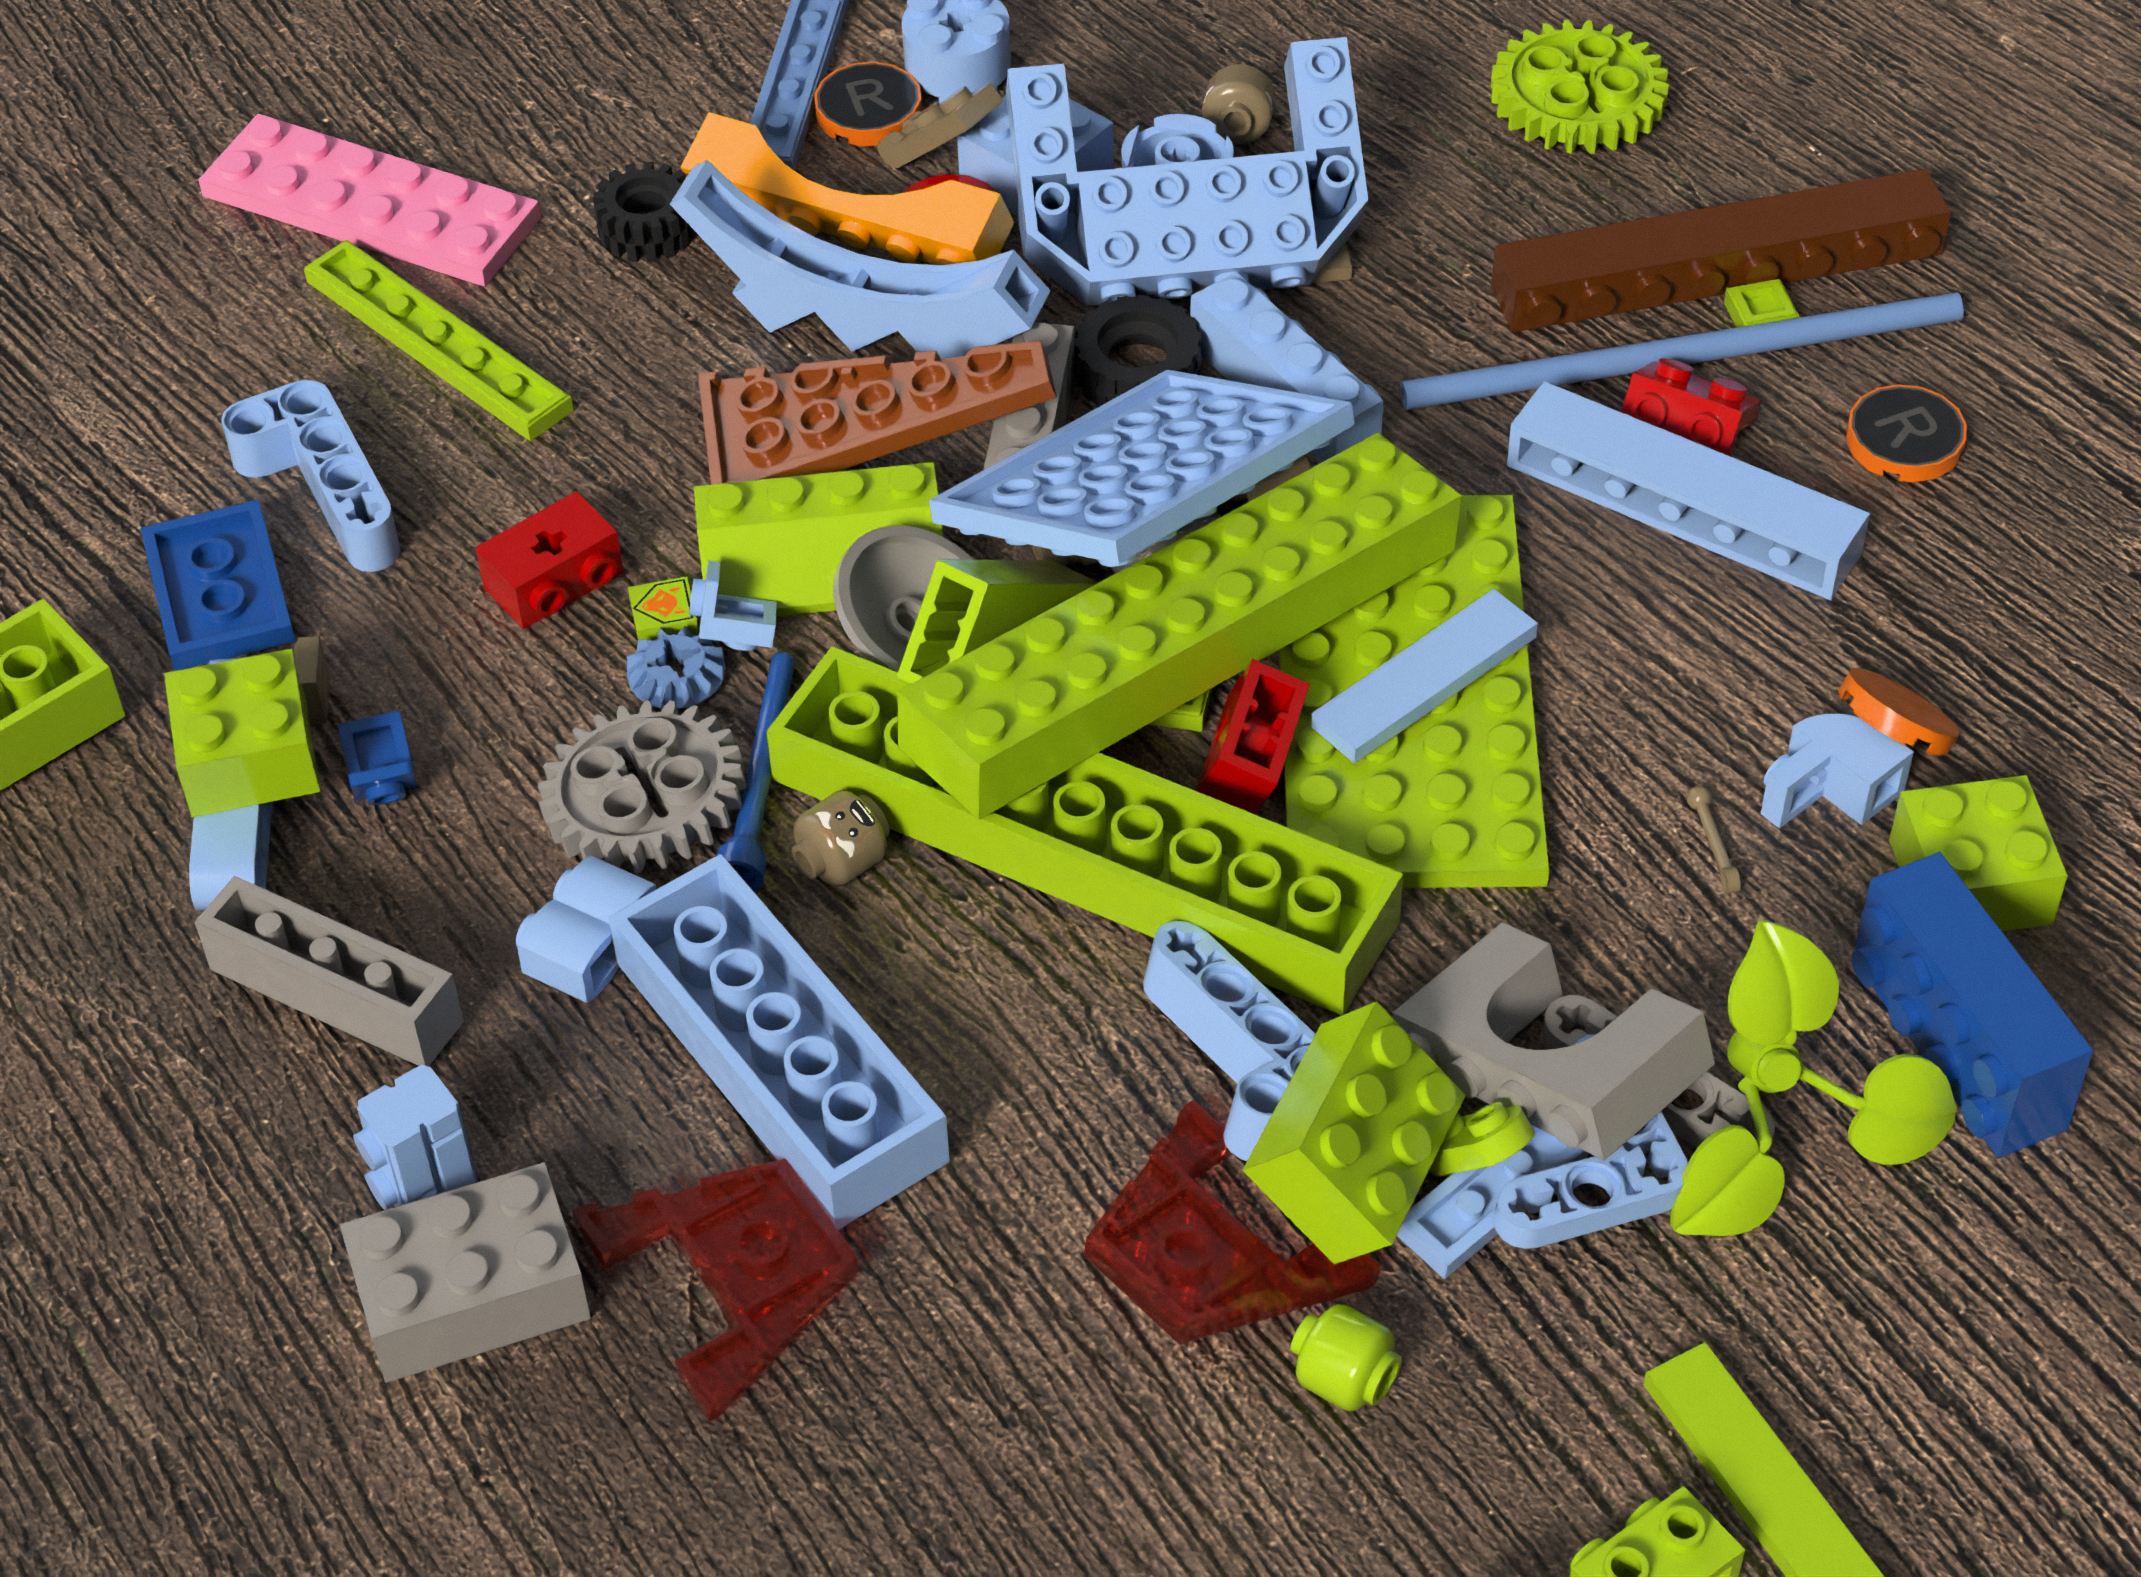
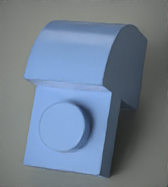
M1821 714L1806 718L1793 725L1788 754L1779 757L1765 774L1763 783L1766 787L1761 815L1780 829L1824 796L1857 823L1863 825L1897 799L1901 791H1905L1914 752L1856 716Z

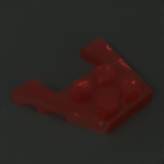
M1194 1100L1183 1107L1178 1114L1177 1123L1166 1138L1163 1136L1151 1150L1147 1164L1134 1181L1129 1180L1086 1237L1084 1256L1179 1345L1363 1291L1374 1286L1377 1283L1381 1266L1368 1254L1334 1265L1312 1243L1290 1259L1284 1261L1194 1181L1195 1178L1232 1155L1224 1142L1223 1134L1225 1128Z
M786 1159L699 1178L700 1186L662 1195L656 1188L632 1194L633 1202L599 1209L598 1202L581 1205L572 1210L576 1227L605 1269L670 1236L733 1325V1329L675 1360L678 1377L709 1422L717 1419L859 1272L857 1255Z

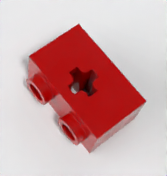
M577 491L475 547L484 589L523 630L539 620L555 614L562 607L592 590L606 585L612 579L624 573L617 531Z
M1252 659L1227 696L1196 791L1256 815L1278 784L1310 684Z

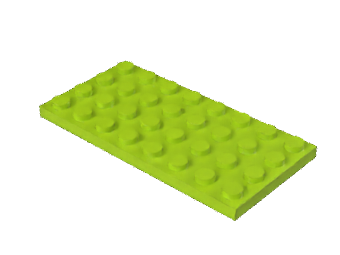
M1462 495L1455 549L1453 552L1278 650L1279 670L1310 684L1283 766L1286 827L1403 873L1402 888L1547 887L1549 862L1527 644L1355 764L1311 728L1312 713L1491 590L1495 589L1524 612L1513 495Z

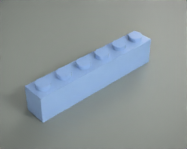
M1544 381L1511 423L1507 458L1508 467L1830 601L1862 555L1870 517L1869 512Z

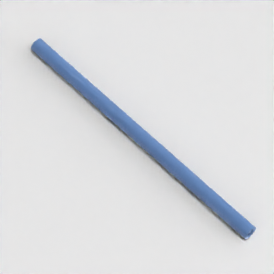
M1958 292L1406 380L1400 382V396L1405 410L1538 389L1544 381L1558 386L1632 374L1654 361L1658 363L1661 358L1677 360L1688 365L1961 321L1964 315V306Z

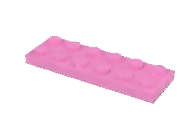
M257 114L198 179L203 197L341 241L347 239L356 246L486 287L541 219L539 201L262 114Z

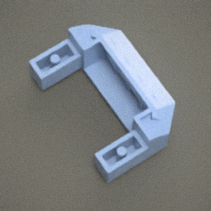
M1347 37L1290 43L1284 71L1295 152L1077 172L1065 64L1009 68L1007 70L1006 98L1018 192L1017 218L1024 258L1086 306L1099 305L1105 301H1115L1117 297L1128 296L1129 298L1147 295L1154 299H1176L1191 296L1234 272L1240 274L1254 288L1259 289L1289 288L1311 284L1320 270L1359 226L1368 202Z

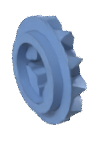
M686 625L678 634L668 635L660 628L656 639L652 641L638 639L636 653L627 656V681L630 689L643 702L649 700L651 706L663 708L670 700L675 701L677 709L697 705L708 699L718 690L725 676V661L722 648L715 647L712 640L700 639L699 635L693 636ZM670 658H677L680 664H684V669H682L684 677L679 678L677 671H673L666 664V661Z

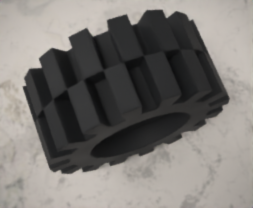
M644 162V169L636 170L635 164L632 163L625 165V174L622 175L615 169L608 173L610 182L602 179L598 183V192L594 191L593 195L598 235L605 249L611 247L612 255L620 258L627 252L628 261L638 262L640 255H646L647 263L656 262L657 253L663 252L666 259L675 256L674 246L684 250L689 246L688 238H695L696 232L670 205V202L686 179L685 174L680 170L673 174L672 166L664 163L659 170H655L654 162ZM644 210H657L647 214H634Z

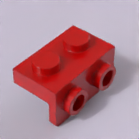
M1661 358L1658 363L1654 361L1633 372L1622 406V413L1730 457L1738 432L1755 422L1762 402L1760 399L1746 395L1747 388L1738 382L1724 378H1714L1712 382L1691 375L1692 367L1673 359Z

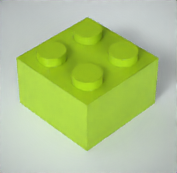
M292 648L164 673L176 769L192 818L320 792L306 698Z
M2027 775L1900 792L1889 838L1899 868L1941 852L2001 931L2054 924L2068 875Z

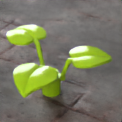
M1759 920L1757 922L1752 942L1734 975L1728 995V1016L1736 1032L1729 1041L1727 1056L1732 1067L1744 1076L1739 1082L1738 1088L1747 1097L1757 1132V1139L1746 1128L1740 1125H1729L1715 1131L1698 1146L1682 1174L1684 1185L1670 1212V1227L1682 1235L1735 1236L1749 1232L1765 1222L1780 1202L1785 1184V1174L1782 1165L1772 1156L1765 1154L1771 1147L1773 1140L1759 1095L1760 1090L1766 1093L1783 1092L1792 1088L1798 1079H1801L1845 1105L1858 1109L1848 1129L1847 1137L1849 1143L1861 1156L1871 1162L1882 1165L1904 1164L1926 1155L1946 1137L1955 1122V1114L1958 1109L1950 1083L1937 1065L1922 1056L1899 1054L1878 1064L1866 1079L1863 1092L1864 1097L1852 1094L1801 1063L1800 1054L1793 1046L1797 1040V1031H1813L1821 1028L1829 1021L1838 1002L1839 980L1831 961L1814 943L1800 933L1768 920Z

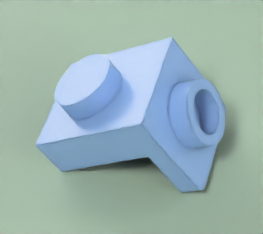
M708 560L706 580L693 579L689 615L701 616L699 638L723 641L726 646L742 651L755 650L759 646L772 648L776 626L777 602L717 594L720 562Z

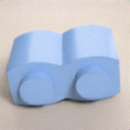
M592 855L582 860L574 869L566 870L555 886L553 900L545 904L537 913L529 914L518 929L516 946L522 973L586 1003L592 1001L606 988L619 969L608 916L657 889L656 884Z

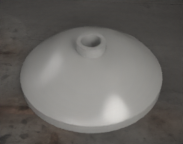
M892 525L865 533L845 552L834 576L833 592L835 607L843 629L856 649L868 661L898 672L937 559H974L948 539L917 527Z

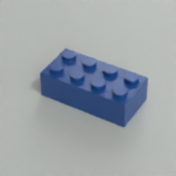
M1941 852L1871 878L1864 910L1861 914V923L1855 949L1852 953L1853 968L1861 983L1866 987H1872L1885 1004L1890 1020L1897 1032L1904 1037L1908 1036L1921 1055L1937 1065L1946 1075L1954 1100L1960 1106L1964 1121L1969 1130L1976 1137L1983 1138L1998 1159L2067 1131L2094 1050Z

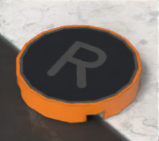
M881 62L853 63L836 69L821 80L814 93L817 123L825 134L835 140L836 134L848 138V144L860 147L877 146L878 142L890 132L895 131L899 133L902 130V123L912 114L918 111L922 112L920 85L909 72L895 65Z
M1897 384L1876 388L1858 399L1850 410L1846 443L1853 458L1868 471L1882 477L1884 471L1891 474H1899L1898 481L1915 483L1936 479L1953 470L1965 448L1967 424L1959 408L1945 396L1924 387Z

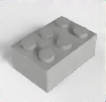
M545 1162L339 1224L385 1383L591 1319L581 1272Z

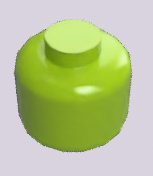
M1342 1304L1333 1305L1322 1313L1319 1318L1313 1314L1306 1316L1299 1325L1290 1346V1351L1298 1355L1295 1372L1299 1384L1347 1411L1359 1410L1367 1403L1372 1406H1377L1381 1403L1391 1389L1402 1363V1356L1395 1352L1396 1340L1394 1333L1388 1327L1352 1307Z

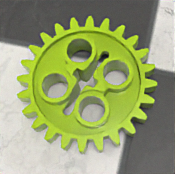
M1564 20L1562 30H1555L1548 23H1542L1541 35L1526 29L1523 31L1522 42L1510 39L1508 40L1507 52L1499 51L1497 53L1496 65L1492 66L1491 103L1497 104L1498 118H1509L1508 129L1510 131L1525 128V141H1532L1539 136L1545 138L1544 149L1549 150L1557 142L1565 143V150L1568 154H1572L1577 144L1584 145L1590 154H1595L1597 144L1604 143L1609 149L1615 151L1617 150L1618 138L1634 144L1637 141L1638 131L1650 134L1653 121H1661L1663 107H1666L1669 87L1667 83L1668 69L1660 68L1662 58L1660 54L1648 55L1650 46L1648 42L1632 45L1633 32L1629 31L1617 37L1613 35L1612 24H1608L1601 31L1593 29L1591 20H1586L1582 29H1575L1569 20Z

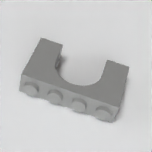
M1502 922L1393 1011L1394 1020L1467 1097H1476L1488 1104L1501 1102L1504 1107L1520 1106L1531 1125L1555 1136L1568 1147H1578L1605 1161L1715 1064L1704 1011L1651 988L1603 1030L1577 1044L1550 1050H1531L1508 1044L1519 1031L1546 1010L1550 1003L1561 997L1563 992L1551 944Z

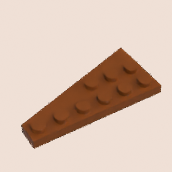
M1041 341L973 347L965 356L940 358L937 351L916 352L914 361L889 363L886 355L801 363L793 372L769 374L766 367L745 369L743 377L720 379L717 372L698 373L711 485L837 472L1056 398L1048 355Z

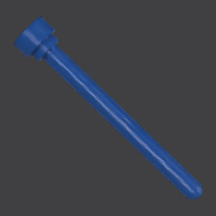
M778 652L771 659L745 779L747 786L743 790L741 797L742 807L738 811L733 837L720 846L716 852V856L721 854L753 892L758 891L762 887L767 866L766 855L763 852L762 846L758 843L772 779L766 731L788 702L795 669V660L788 652Z

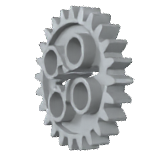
M671 700L663 707L661 712H653L650 701H644L640 707L639 714L630 715L628 709L624 705H620L617 709L616 720L609 722L603 716L597 714L594 716L596 729L592 732L577 727L574 728L572 732L576 744L574 746L567 744H557L555 746L559 761L544 764L543 768L548 780L538 783V789L542 797L539 807L544 821L549 828L553 842L555 844L562 842L566 856L571 858L581 853L583 860L591 855L600 860L604 857L605 862L620 868L624 861H631L635 874L641 873L646 859L655 858L661 869H665L669 862L668 854L677 851L686 859L692 858L690 843L695 840L711 846L714 840L710 827L729 828L731 826L727 810L741 809L742 802L738 791L746 789L747 786L743 774L745 769L739 746L734 743L731 730L729 728L721 730L715 715L702 720L698 706L695 705L679 715L675 701ZM621 755H627L636 768L639 780L635 775L629 774L625 760ZM645 791L652 798L656 797L659 810L664 817H658L649 805Z

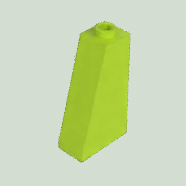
M937 559L896 678L912 684L1099 582L1053 560Z

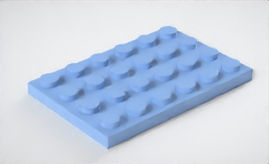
M1167 369L930 499L932 521L936 524L958 528L965 535L985 534L1003 538L1010 545L1029 544L1051 549L1053 554L1059 556L1079 555L1096 559L1103 566L1115 567L1126 565L1136 559V554L1156 542L1173 538L1177 534L1178 529L1193 520L1215 513L1217 506L1236 495L1255 489L1256 483L1269 475L1287 470L1294 465L1295 460L1308 452L1331 444L1332 438L1355 425L1352 402Z

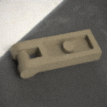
M992 83L983 86L973 93L969 91L967 86H964L943 102L939 103L937 101L922 112L918 111L912 114L902 123V130L899 133L895 131L890 132L878 142V153L886 164L899 168L968 131L1004 100Z

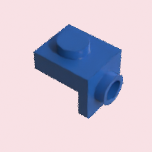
M400 710L337 724L355 802L367 799L369 805L389 804L403 799L406 796L405 790L418 788Z

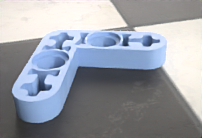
M1596 1034L1587 1035V1036H1585V1037L1579 1039V1040L1576 1042V1044L1579 1043V1042H1582V1041H1584V1040H1586V1039H1588V1038H1590V1037H1592V1036H1594V1035H1596ZM1662 1111L1650 1120L1643 1130L1634 1134L1605 1161L1593 1156L1520 1176L1506 1182L1499 1191L1493 1218L1495 1230L1502 1240L1514 1247L1523 1249L1538 1248L1671 1210L1684 1185L1682 1174L1688 1162ZM1649 1151L1647 1162L1653 1174L1657 1178L1668 1176L1667 1184L1659 1185L1654 1176L1643 1178L1646 1166V1157L1643 1153ZM1580 1184H1595L1605 1189L1609 1194L1610 1201L1602 1206L1593 1207L1585 1205L1577 1200L1572 1190ZM1553 1194H1556L1558 1201L1551 1203ZM1524 1205L1529 1213L1539 1212L1538 1220L1530 1221L1524 1212L1514 1213L1515 1206Z

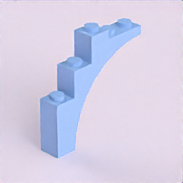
M708 160L691 169L670 202L674 210L740 278L732 294L769 333L815 312L851 352L898 331L917 352L937 351L940 358L965 356L973 347L995 345L1030 330L1050 293V289L1015 250L980 261L948 265L899 263L862 255L823 241L772 214L740 191Z

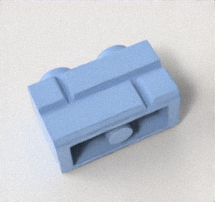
M421 1064L396 1078L394 1087L391 1088L384 1085L358 1100L359 1107H357L363 1130L354 1134L353 1138L361 1156L371 1169V1171L365 1174L366 1182L375 1199L384 1210L393 1205L398 1207L474 1184L478 1181L459 1104L430 1066L427 1067Z

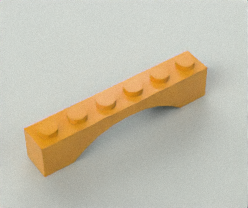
M710 112L707 114L680 167L687 177L694 166L708 160L744 194L778 218L790 222L793 226L806 233L816 235L821 231L835 235L848 245L859 249H865L867 245L886 250L893 257L907 263H914L918 259L935 265H948L980 261L998 255L1014 224L1000 193L954 180H948L925 189L894 195H860L830 189L806 179L785 165L767 145L756 125Z

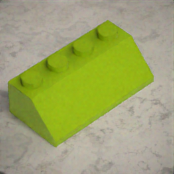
M934 462L694 486L702 579L706 580L708 560L720 562V574L717 594L777 602L776 617L836 611L833 585L837 566L849 547L862 535L885 526L903 525L925 529L943 537L942 525L932 521L929 503L930 499L938 495Z

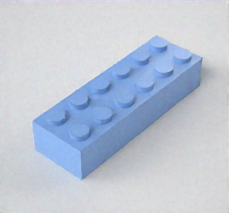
M721 854L608 916L617 965L835 1231H838L950 1162L947 1121L944 1112Z

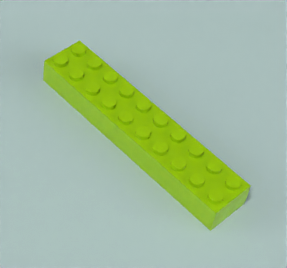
M1377 432L899 690L898 748L980 820L1246 669L1252 659L1257 661L1263 660L1453 552L1455 549L1462 495Z
M833 646L830 647L766 731L773 781L819 800H824L839 790L852 792L857 796L860 794L867 795L884 813L889 829L1154 938L1157 929L1168 922L1186 921L1196 924L1207 931L1261 983L1341 1016L1345 1014L1400 923L1403 873L1099 752L978 820L898 748V691L910 684L896 678L898 672Z

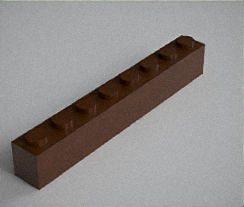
M1925 168L1495 245L1491 288L1511 332L1514 333L1723 295L1726 292V288L1775 279H1781L1784 284L1939 256L1943 254L1951 211Z

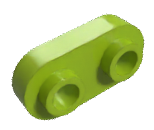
M1495 1102L1481 1108L1474 1114L1461 1117L1457 1112L1429 1171L1433 1176H1443L1493 1166L1524 1148L1533 1139L1535 1130L1520 1106L1504 1107L1501 1102Z

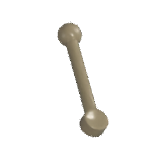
M1695 786L1689 790L1686 796L1687 803L1692 809L1697 810L1720 870L1722 889L1725 894L1740 892L1739 872L1736 867L1731 865L1709 807L1712 801L1711 792L1706 787Z

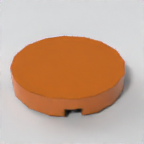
M1851 668L1838 689L1841 699L1848 700L1850 696H1853L1849 706L1854 709L1853 712L1859 718L1903 745L1907 743L1911 746H1914L1918 739L1931 743L1926 750L1928 755H1947L1959 737L1960 730L1940 709L1915 692L1878 673L1863 668Z

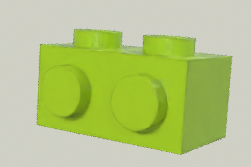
M1682 1486L1663 1501L1658 1497H1654L1644 1502L1629 1517L1625 1529L1607 1542L1603 1538L1592 1540L1575 1555L1569 1566L1571 1570L1570 1577H1739L1745 1549L1687 1488Z

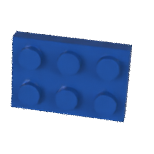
M259 499L140 528L174 671L206 664L210 660L227 659L296 642Z

